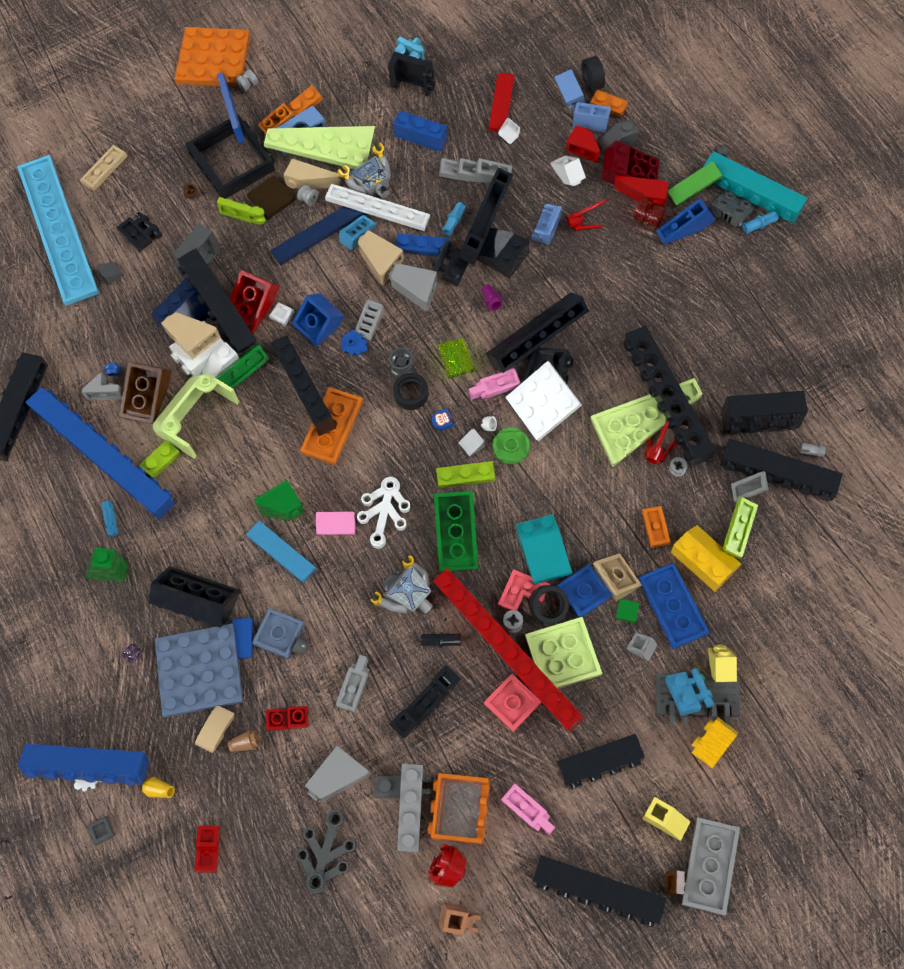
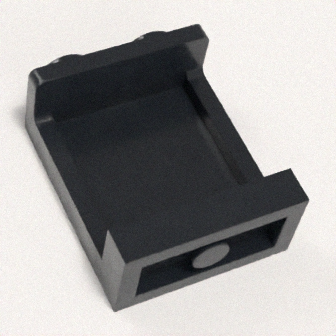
M398 52L393 53L388 63L391 87L397 89L400 81L424 87L425 96L428 97L435 88L432 62Z

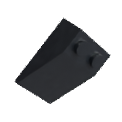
M490 227L476 260L511 278L529 254L530 241L516 233Z

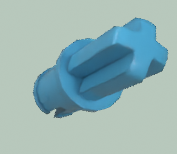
M457 203L452 213L448 215V220L442 228L444 234L451 236L457 224L461 222L460 218L466 209L463 203Z
M775 211L763 216L758 215L755 219L744 222L742 224L743 230L748 234L759 228L764 229L766 225L776 222L779 217Z

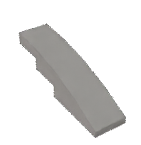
M442 158L439 176L463 181L491 183L498 167L511 173L512 166L481 158L477 162L460 158L459 162Z

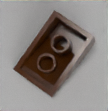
M128 362L119 416L153 424L167 393L171 370L138 362Z

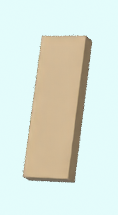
M113 145L80 179L81 183L95 191L127 157L126 152Z

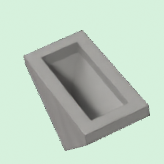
M762 471L732 483L731 488L734 502L737 503L740 497L747 499L768 491L766 473Z

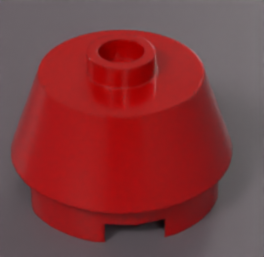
M443 843L440 846L442 852L437 857H434L428 870V873L431 875L427 879L432 881L434 886L453 888L464 877L467 860L454 845L449 846Z

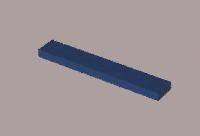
M343 206L271 249V254L281 266L367 213Z

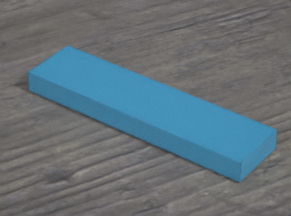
M258 521L246 534L249 539L302 583L316 570L314 565L262 522Z

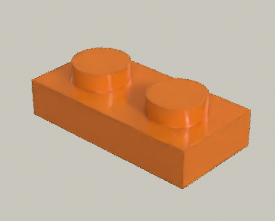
M597 90L590 104L611 107L610 114L621 118L628 106V101Z
M662 506L642 509L650 548L670 545L671 541Z

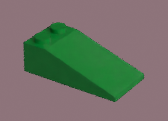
M473 491L434 494L439 572H443L446 568L450 571L478 569Z

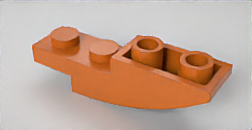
M311 85L287 106L284 103L263 119L258 126L266 134L267 129L281 126L305 109L316 106L323 100V97Z

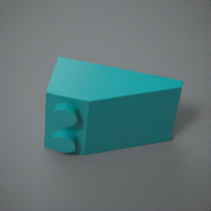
M553 514L516 524L517 538L534 585L572 574L562 537Z

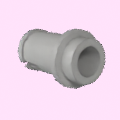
M802 442L801 455L817 456L819 459L825 456L826 446H823L822 443L816 445Z

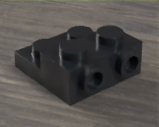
M539 347L532 352L524 380L548 361L565 383H568V370L574 365V359L569 350Z

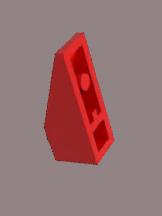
M616 175L614 189L646 207L664 209L668 181Z

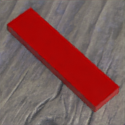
M498 73L489 131L499 132L508 118L515 74Z

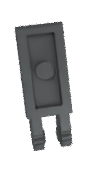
M401 775L375 776V798H400ZM423 776V782H433V776ZM422 789V796L433 795V789Z

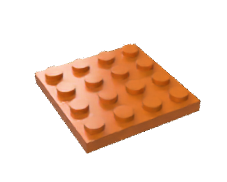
M185 27L174 78L175 83L220 86L217 74L222 72L229 87H238L235 78L243 75L250 31Z

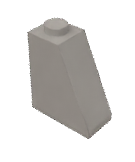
M395 263L394 268L389 272L392 288L423 310L429 311L438 282L437 272Z
M336 746L305 787L309 789L307 794L315 801L320 798L324 802L369 778L371 773Z

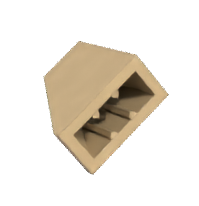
M369 230L358 240L361 255L379 282L384 285L389 279V272L394 268L395 263L401 264L403 262V250Z
M177 312L166 317L161 323L165 332L192 360L221 338L215 326Z

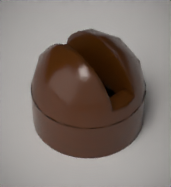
M191 183L186 184L183 187L184 196L188 199L195 198L197 187Z

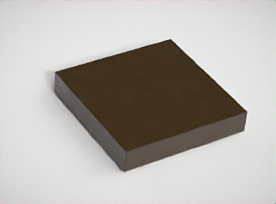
M274 175L247 194L248 199L255 206L263 208L264 216L268 220L296 200L295 196Z

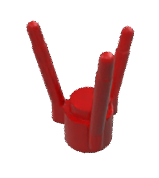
M606 199L578 212L566 215L569 228H575L576 231L602 228V225L581 226V223H584L582 214L606 203Z
M665 422L656 445L651 447L652 437L647 441L644 455L645 459L652 464L658 465L660 462H664L666 456L677 444L674 439L664 453L662 452L663 448L660 447L669 422Z

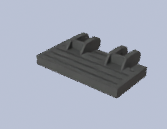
M656 673V715L665 716L667 706L669 710V724H674L676 720V704L665 681L666 676L673 674ZM687 674L688 678H693L692 674ZM703 674L706 680V687L713 695L714 706L710 707V719L715 721L717 718V708H723V721L730 725V717L741 716L739 675H737V682H715L711 674ZM693 687L695 694H700L698 687ZM705 702L700 703V711L690 713L689 716L707 717L708 711ZM688 714L681 716L682 724H688Z

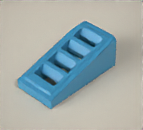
M362 215L339 232L340 243L352 250L358 245L359 238L365 235L368 230L372 231L376 223Z

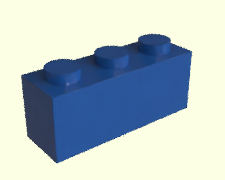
M399 111L393 122L395 137L440 152L448 139L446 125L403 111Z

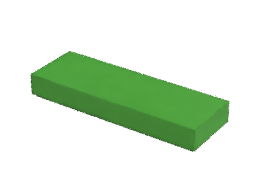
M712 161L667 192L675 205L679 206L721 179L723 175L714 161Z

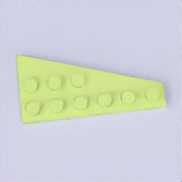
M695 378L679 384L690 405L702 397V392ZM649 394L592 415L590 419L610 463L614 467L661 430L665 425L666 418L663 413L659 412L655 398H652ZM663 394L665 397H671L669 394ZM673 409V410H672V412H674V413H680V412H679L678 410H676V409Z

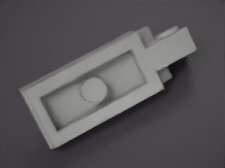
M359 655L357 664H352L348 668L336 707L356 713L369 676L370 669L366 668L369 660L368 657Z

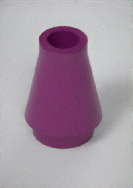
M490 284L484 285L481 291L486 307L491 311L500 309L503 305V298Z

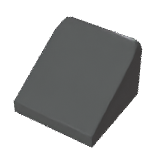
M115 262L96 266L108 284L124 275Z

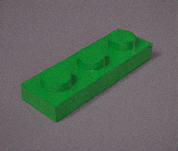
M256 344L215 378L233 389L270 358L262 347Z

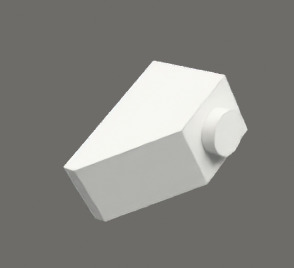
M563 156L551 162V166L564 184L576 186L581 183V180L586 178L579 158Z
M225 342L211 353L201 373L202 375L209 374L216 377L239 357Z

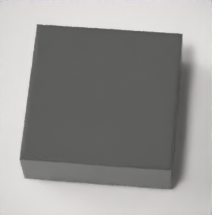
M108 816L87 826L93 843L96 846L116 836Z

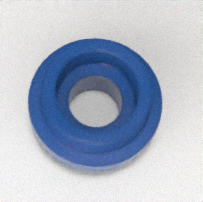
M107 363V366L103 367V371H105L106 376L121 375L122 367L118 366V363Z

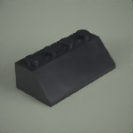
M169 566L151 582L149 603L159 608L173 611L176 614H182L194 620L221 628L229 619L240 590Z

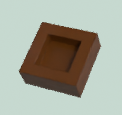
M666 871L665 894H684L686 886L684 871Z

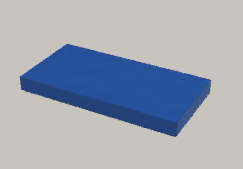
M674 562L638 577L639 582L642 584L641 587L673 650L710 634Z

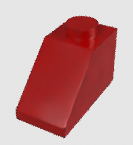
M576 125L567 140L566 151L598 163L600 149L592 131Z

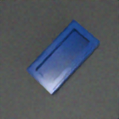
M232 619L238 659L253 658V619Z

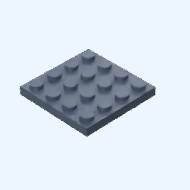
M234 624L223 625L221 628L212 627L155 638L162 717L167 718L213 709L216 706L223 707L244 703Z

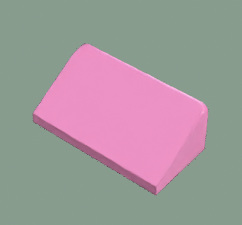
M316 512L317 535H355V512Z

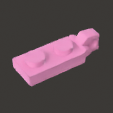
M515 368L505 373L501 372L480 379V382L476 383L475 387L469 388V395L471 400L480 397L485 399L516 389L521 382Z
M516 784L501 799L504 804L533 829L539 831L542 828L549 835L555 830V826L548 821L550 816L547 814V811Z

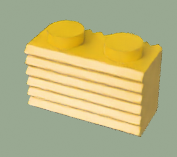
M719 717L715 721L710 719L704 727V730L707 731L703 737L698 736L691 745L694 747L691 753L711 768L715 766L739 733Z

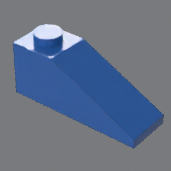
M699 198L656 230L663 243L668 244L703 230L716 219L701 198Z

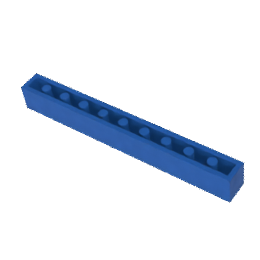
M41 387L25 402L33 412L158 520L175 504L171 498L173 495L166 488L163 490L159 488L160 484L153 477L148 478L145 476L146 472L139 465L135 467L132 464L131 458L126 454L122 456L119 453L120 449L113 443L109 445L107 438L100 432L96 434L94 432L95 428L90 423H83L81 421L83 418L76 411L70 412V407L63 400L60 402L56 400L58 397L51 390L46 391Z

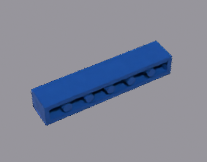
M25 744L18 763L19 769L28 778H35L37 776L50 780L55 778H63L68 781H75V779L84 780L89 783L103 781L107 784H115L116 782L129 786H134L135 784L143 785L149 766V760L145 752Z

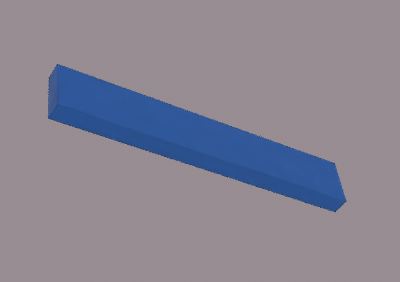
M221 72L217 74V78L233 131L238 142L242 143L245 141L228 83Z

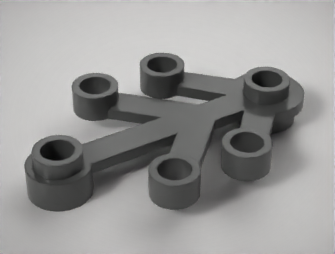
M332 810L327 814L326 820L329 827L322 849L316 839V831L313 828L308 827L303 831V837L308 841L318 861L316 869L313 868L309 860L310 853L308 850L302 848L296 853V858L302 863L308 875L305 880V886L313 894L321 893L326 888L327 881L339 874H346L350 870L349 863L342 860L337 863L336 867L324 873L326 864L345 853H352L356 849V843L348 839L344 841L343 845L331 851L337 828L344 823V816L339 810ZM334 816H339L340 820L338 823H333L332 819ZM310 830L313 831V836L307 838L306 833ZM349 842L353 843L351 850L346 849V844ZM305 851L307 854L306 858L300 859V853ZM342 863L347 865L345 871H340L339 869ZM314 879L320 880L319 886H313Z

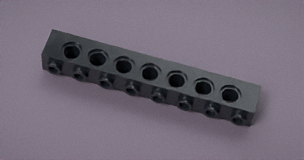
M645 325L626 333L625 341L623 342L624 348L627 352H630L634 366L639 368L640 377L643 382L647 383L649 394L657 401V408L661 414H664L665 422H669L668 428L672 429L675 434L674 439L677 445H681L685 460L689 461L693 467L712 459L716 450L647 326ZM656 378H659V379H661L662 381H661V382H658V381H656L655 379H656ZM663 394H669L671 397H665ZM673 409H676V410H678L680 413H674V412H672V410H673ZM685 425L689 429H683L680 426ZM689 441H694L698 445H691Z

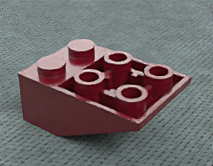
M615 140L605 150L601 179L613 185L615 184L616 175L658 180L660 160Z

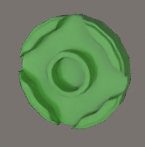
M509 427L502 429L493 439L494 455L505 464L520 463L529 454V437L518 428Z

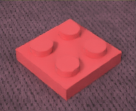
M511 674L486 699L484 705L514 732L542 702Z

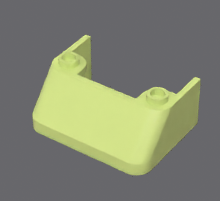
M209 374L190 377L153 423L154 432L195 459L196 454L190 444L176 436L181 430V420L203 393L212 390L238 404L239 400L234 389Z

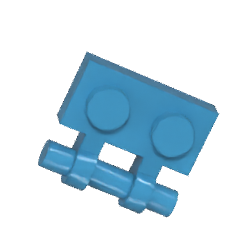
M698 668L691 670L693 678H688L686 672L669 675L665 678L680 716L700 711V703L705 702L707 708L714 706L713 695L707 689L705 677L703 674H700ZM697 686L700 694H695L693 687Z

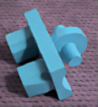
M401 36L397 39L398 46L395 52L425 60L424 46L421 45V39L416 37L412 41L411 39L406 40Z

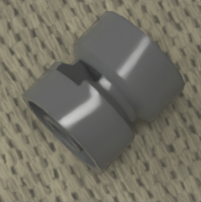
M396 348L390 353L389 364L392 376L395 379L406 373H414L413 356L408 349Z

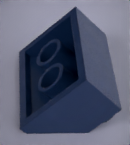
M187 277L151 314L156 325L163 330L164 328L161 323L166 317L175 312L201 322L205 321L208 317V308L206 305L202 306L197 299L199 295L196 290H191L187 283L189 280Z

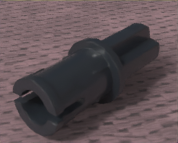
M440 632V634H422L421 645L440 646V648H443V646H461V634H443V632Z

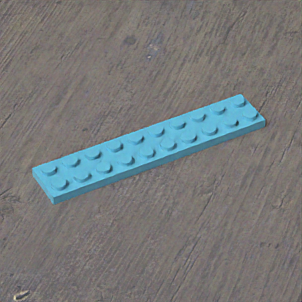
M50 155L17 166L65 306L100 294Z

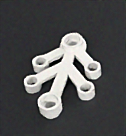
M394 477L385 478L381 482V488L371 494L365 493L361 497L363 505L371 506L374 500L384 495L382 502L368 511H360L357 514L358 522L366 524L370 518L380 513L376 531L370 536L371 545L376 549H380L386 544V538L383 533L388 514L394 521L397 530L402 531L407 526L406 520L399 516L391 504L393 496L399 504L401 512L407 513L411 509L410 502L404 500L400 494V483ZM389 483L394 484L391 488H388L387 485ZM367 497L371 498L369 502H365L364 499ZM403 504L408 505L406 509L401 508ZM366 515L367 517L366 519L361 520L360 516ZM399 522L404 523L401 527L397 526ZM380 536L381 540L375 541L374 538Z

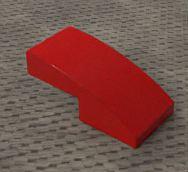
M198 826L195 845L197 853L194 867L196 873H217L220 843L219 826Z

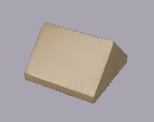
M620 553L593 563L594 571L612 593V597L616 602L642 586Z

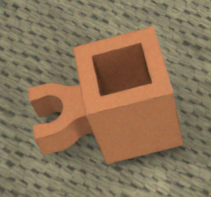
M443 902L438 924L443 932L464 935L466 927L470 931L478 933V927L472 926L471 921L474 919L480 920L481 915L478 913L468 914L466 908L462 905Z

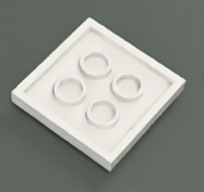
M548 361L505 397L538 441L582 406L565 381Z

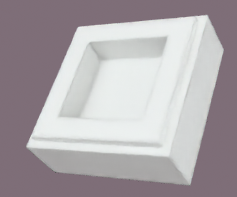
M278 302L269 318L286 326L294 314V309Z

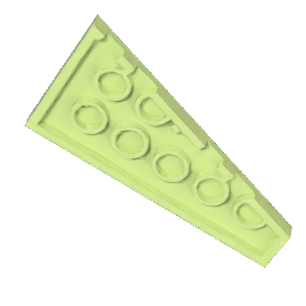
M375 126L267 129L264 147L339 166L347 165L351 169H356L368 160Z

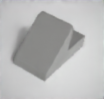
M100 373L82 389V394L87 400L122 399L123 390L117 384H107L106 377L103 373Z

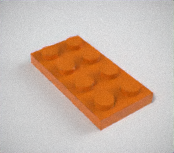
M328 387L323 401L333 418L336 429L318 436L312 424L300 449V453L336 465L364 400L361 397Z

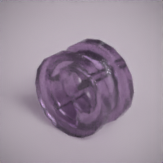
M133 643L124 650L122 657L131 664L141 656L143 650L137 649V645Z

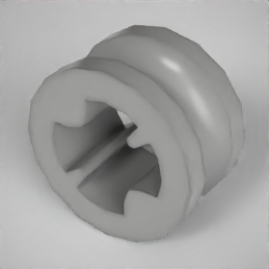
M680 457L674 458L669 466L670 473L676 477L684 475L688 467L687 462ZM681 464V468L676 470L675 465Z

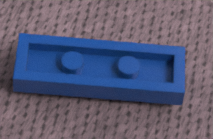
M397 233L395 246L402 249L403 253L439 256L438 251L445 242L450 243V238Z

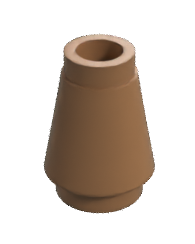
M248 730L228 741L230 752L255 750L256 747L260 746V738L256 730Z

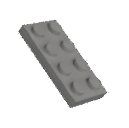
M699 817L696 818L685 880L686 886L681 905L726 916L740 827Z

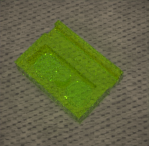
M463 337L457 341L452 340L438 344L448 379L465 375L467 372H474Z

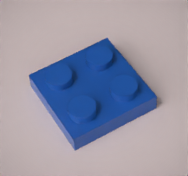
M590 564L557 585V587L565 592L569 605L579 618L584 617L613 596Z

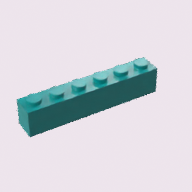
M714 151L703 166L705 167L714 161L723 175L721 179L714 182L716 185L750 201L754 205L766 209L768 212L775 211L778 216L792 223H795L808 199Z

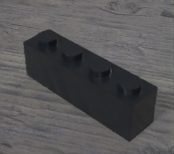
M635 733L559 760L556 765L564 787H570L571 790L583 786L582 782L590 780L593 783L601 780L602 775L608 773L610 776L619 774L624 767L636 768L642 765L641 761L644 760L645 756Z

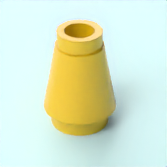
M156 777L147 778L142 786L143 793L149 798H171L175 791L174 786Z

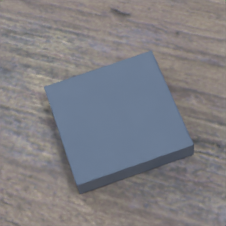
M268 608L252 644L289 659L305 622Z

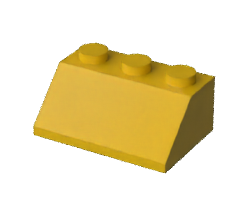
M698 525L688 530L673 545L671 553L714 592L742 565L736 558L723 552V547Z

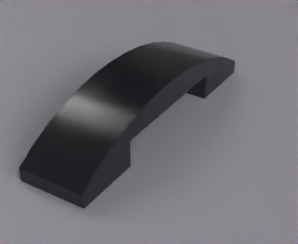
M447 665L438 672L422 693L389 724L403 739L411 734L443 702L461 680Z

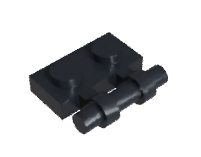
M137 212L135 215L137 219L135 221L129 217L116 228L138 252H141L153 242L150 236L160 238L162 233L155 224L150 222L146 215Z
M445 242L438 251V258L432 264V271H436L437 275L439 271L443 272L442 279L458 287L468 262L457 258L461 249L456 247L453 253L449 250L451 244ZM445 258L450 260L448 266L443 263Z

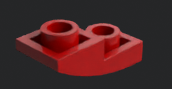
M308 706L266 709V731L308 727Z

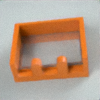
M438 773V779H434L433 784L436 799L431 802V813H434L433 822L430 821L428 826V834L431 835L432 840L484 846L490 789L489 778Z

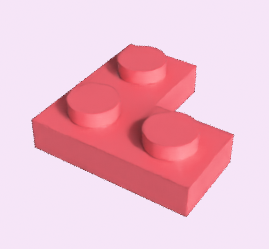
M513 569L498 607L508 611H518L523 597L530 598L532 592L539 586L550 584L542 582L534 585L531 576ZM544 593L539 598V603H543L547 593Z

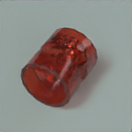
M642 198L635 210L633 219L640 223L646 222L647 226L657 229L664 217L666 208L658 204L653 206L651 201Z

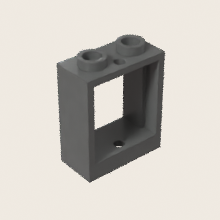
M198 223L174 252L173 257L176 266L179 265L178 258L197 248L206 264L209 265L220 252L213 231Z

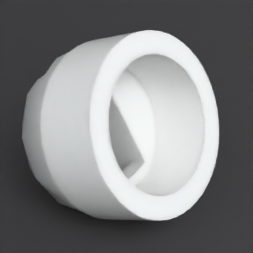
M487 416L482 419L483 424H481L483 430H496L497 421L494 416Z

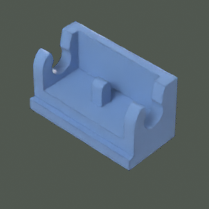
M572 69L554 77L570 110L575 109L577 102L585 103L584 95Z
M577 102L572 128H575L577 125L585 127L590 131L606 133L611 107Z
M545 204L544 208L546 209L542 210L531 240L550 245L561 219L562 207Z

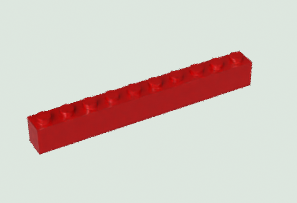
M448 568L433 580L437 587L567 731H573L585 719Z

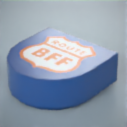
M447 408L437 411L432 416V425L435 429L446 430L453 427Z

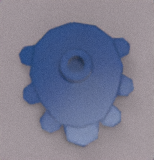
M353 329L342 337L341 351L349 352L350 356L354 353L361 355V351L365 352L367 350L365 345L367 340L362 339L363 334H357Z

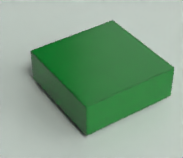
M620 599L616 619L636 623L640 603Z

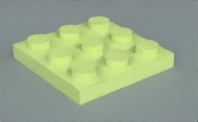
M583 617L525 634L533 662L558 689L602 675Z

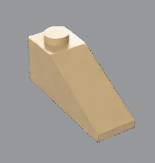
M295 159L291 160L284 173L286 185L293 189H300L304 184L310 186L311 189L329 188L331 184L341 186L338 173Z

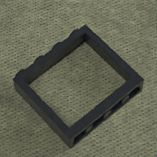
M239 115L238 118L245 139L263 162L226 184H222L200 152L234 134L230 119L185 143L189 155L218 195L224 199L275 171L273 164L275 160L272 158L271 153L268 154L266 152V147H264L262 142L259 143L256 133L253 130H249L247 121L242 120Z

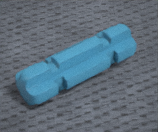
M107 500L102 502L101 506L104 511L103 516L105 526H107V535L114 537L119 533L118 528H116L117 523L113 511V503Z

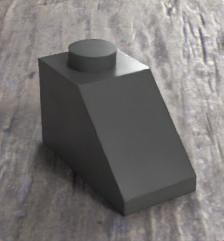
M632 119L615 124L598 140V143L603 153L615 140L632 147L637 145L638 130Z

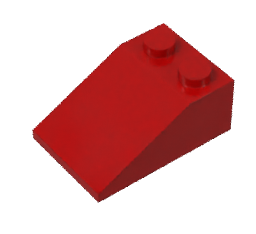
M240 270L230 300L252 334H254L274 303L280 285L250 272Z

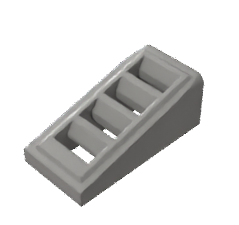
M371 300L366 301L355 329V333L363 334L362 339L371 341L385 312L384 306ZM361 329L369 330V333L361 331Z

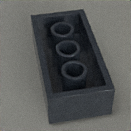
M791 391L727 396L721 411L724 433L739 434L745 431L756 433L760 430L772 432L779 429L795 430L799 428L808 413L805 392Z

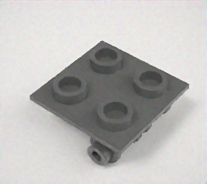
M724 191L711 204L710 212H712V215L721 218V220H724L726 215H728L726 222L730 221L729 224L736 228L738 226L741 228L745 218L755 209V206L751 205L749 201L736 197L731 192Z

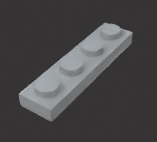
M402 763L397 851L419 852L423 764Z

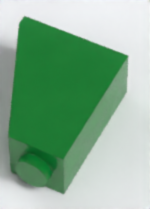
M95 547L89 559L85 578L124 582L128 563L115 549Z

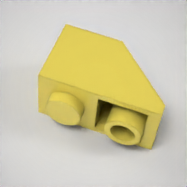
M714 645V648H708L711 675L715 682H737V657L726 645Z
M656 797L653 798L642 818L681 841L690 824V821L675 808Z

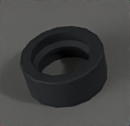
M597 56L583 59L581 69L588 90L594 91L604 88L605 73L600 59Z
M406 373L398 377L394 382V398L396 403L403 409H419L427 402L429 396L426 380L419 374ZM414 383L421 387L422 393L416 399L407 400L400 395L401 388L406 384Z
M551 585L539 586L532 592L529 598L530 612L540 622L548 624L557 623L568 612V597L559 587ZM548 592L557 595L560 602L559 609L551 616L543 615L538 609L539 598Z

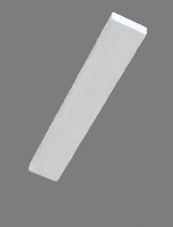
M334 184L330 185L325 196V201L425 231L430 219V214Z

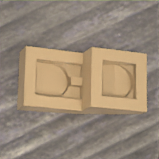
M216 706L201 729L195 745L213 753L224 738V732L234 719V713Z

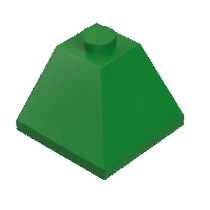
M288 480L254 499L256 506L264 517L290 521L291 519L299 518L305 512Z

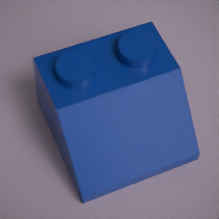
M321 293L306 296L292 324L315 346H318L338 329L345 315Z

